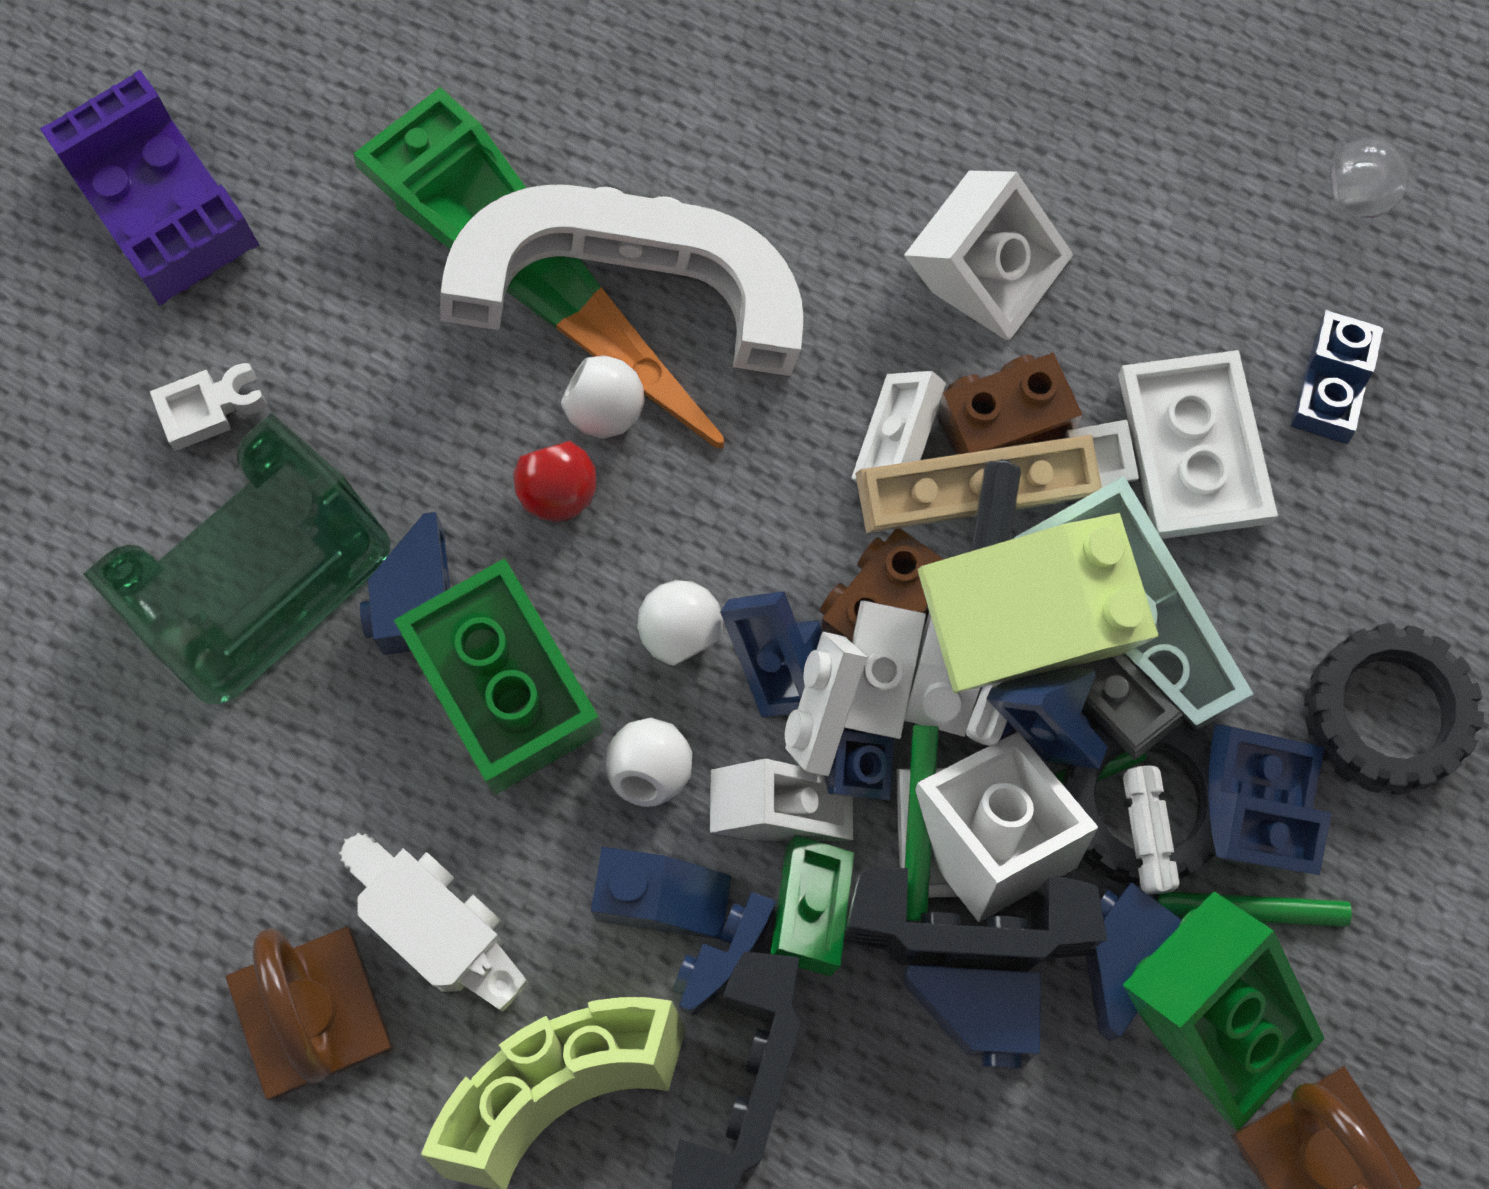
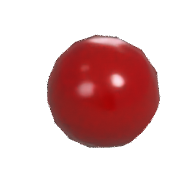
M570 440L520 456L513 473L515 494L524 510L544 521L563 522L576 517L591 504L597 488L596 467L587 452Z

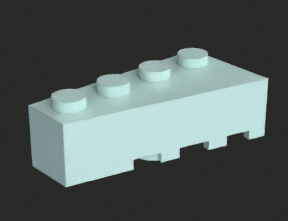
M1125 476L1016 536L1015 538L1066 523L1120 513L1159 637L1124 654L1184 713V719L1195 730L1204 727L1252 700V690Z

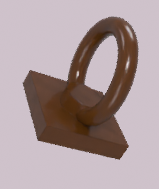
M348 926L295 948L278 930H263L254 940L252 951L254 964L225 976L267 1100H274L312 1083L322 1082L331 1075L394 1050L354 933Z
M1345 1066L1336 1068L1314 1083L1299 1085L1289 1099L1230 1135L1264 1189H1416L1422 1185Z

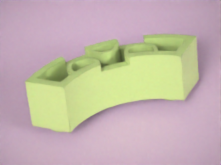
M619 997L588 1002L589 1008L573 1011L552 1020L545 1016L522 1028L499 1044L501 1051L490 1059L471 1080L465 1077L436 1119L421 1156L443 1178L488 1189H507L516 1166L531 1143L547 1126L569 1109L591 1098L618 1090L641 1088L669 1091L686 1027L673 1002L647 997Z

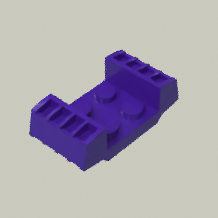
M141 70L133 73L132 76L120 83L114 84L96 97H92L74 110L68 111L50 124L40 128L159 306L181 291H186L191 285L204 277H209L214 271L227 263H232L240 255L259 246L257 239L222 184L217 185L172 121L158 93Z

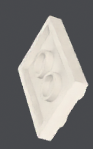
M1239 350L1123 365L1118 377L1149 519L1161 539L1272 524L1278 517Z

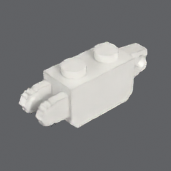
M357 833L356 836L344 839L345 843L342 846V851L339 852L342 856L340 861L345 863L344 866L347 869L350 868V872L366 886L364 891L358 896V916L440 991H461L465 986L502 1012L512 1004L529 982L501 948L504 941L493 931L501 920L474 895L465 903H462L446 888L454 877L427 852L417 861L404 848L393 857L379 843H375L372 837L369 838L367 834L361 835Z

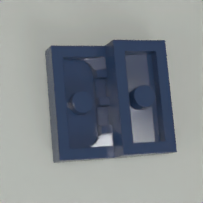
M1214 725L1209 763L1208 796L1212 837L1217 857L1320 875L1332 813L1316 810L1313 807L1325 747L1232 726Z

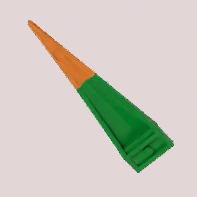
M441 87L353 153L356 167L395 202L396 209L450 250L461 230L479 211L505 195L526 189V186L480 122ZM554 256L539 259L525 266L514 276L506 292L593 357L603 355L624 361L637 373L644 387V395L715 448H724V437L658 359L579 258Z

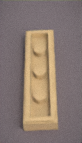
M1092 435L860 469L855 475L866 534L976 516L984 466L989 461H999L1000 459L1009 460L1011 464L1019 466L1021 470L1015 510L1082 500L1102 488Z

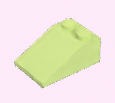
M1120 513L1062 524L927 564L917 569L953 693L1122 655L1159 637Z

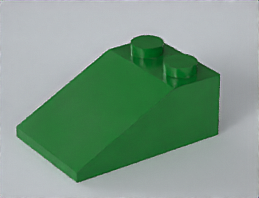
M505 558L394 619L395 624L494 796L603 733L599 716Z
M1213 892L1197 909L1190 911L1182 919L1177 930L1152 955L1144 958L1136 966L1132 976L1123 984L1124 989L1145 1024L1221 1116L1237 1131L1325 1039L1274 930L1216 892Z

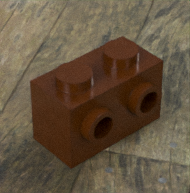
M1054 352L1036 359L1033 355L1020 356L1005 364L1000 372L980 378L977 374L964 376L951 383L946 391L942 393L938 409L939 419L955 455L1065 439V434L1068 430L1077 429L1083 415Z
M901 528L895 529L886 541L879 537L875 538L863 552L857 563V567L861 571L848 587L843 583L835 586L821 605L819 612L824 615L821 625L822 632L845 636L852 642L860 601L926 614L925 623L929 614V608L917 569L944 559Z

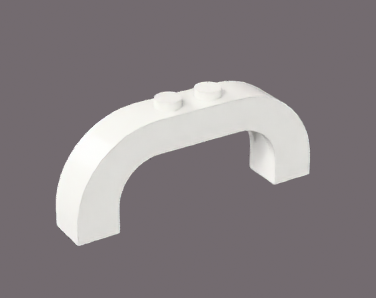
M543 185L518 190L499 198L479 211L461 230L447 257L440 292V321L499 330L505 293L514 276L525 266L539 259L565 256L684 275L709 284L726 299L735 317L737 328L733 363L735 368L791 376L801 351L803 334L802 300L794 276L779 252L766 238L742 221L713 209L683 204L671 197L647 198L624 194L620 190L611 187L593 189L572 185Z

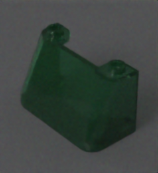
M272 413L248 432L240 442L237 450V465L249 483L158 562L147 550L137 545L128 544L113 549L83 573L85 578L141 641L200 700L207 704L218 705L228 702L244 691L362 586L390 553L391 541L387 532L346 478Z

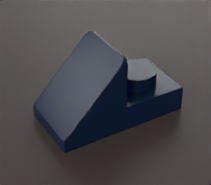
M785 591L729 599L720 613L761 717L791 714L793 710H798L805 688L803 678L804 667L809 654L817 650L822 633L820 622L814 620L796 623Z
M1066 667L1002 682L990 689L986 699L1045 761L1095 769L1100 768L1108 746L1090 728L1089 720L1081 714L1095 678L1094 670Z

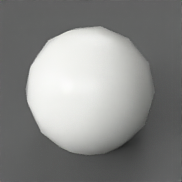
M603 355L589 357L582 361L571 378L563 395L561 405L569 422L585 435L604 439L623 434L638 420L645 403L644 387L637 373L624 361Z
M674 580L659 585L646 596L639 609L637 628L642 644L651 655L668 665L674 666L719 642L723 633V618L718 601L708 589L691 581Z
M654 718L630 722L617 732L607 747L606 774L609 782L619 796L635 805L649 807L668 802L682 791L691 777L692 750L688 741L673 724Z

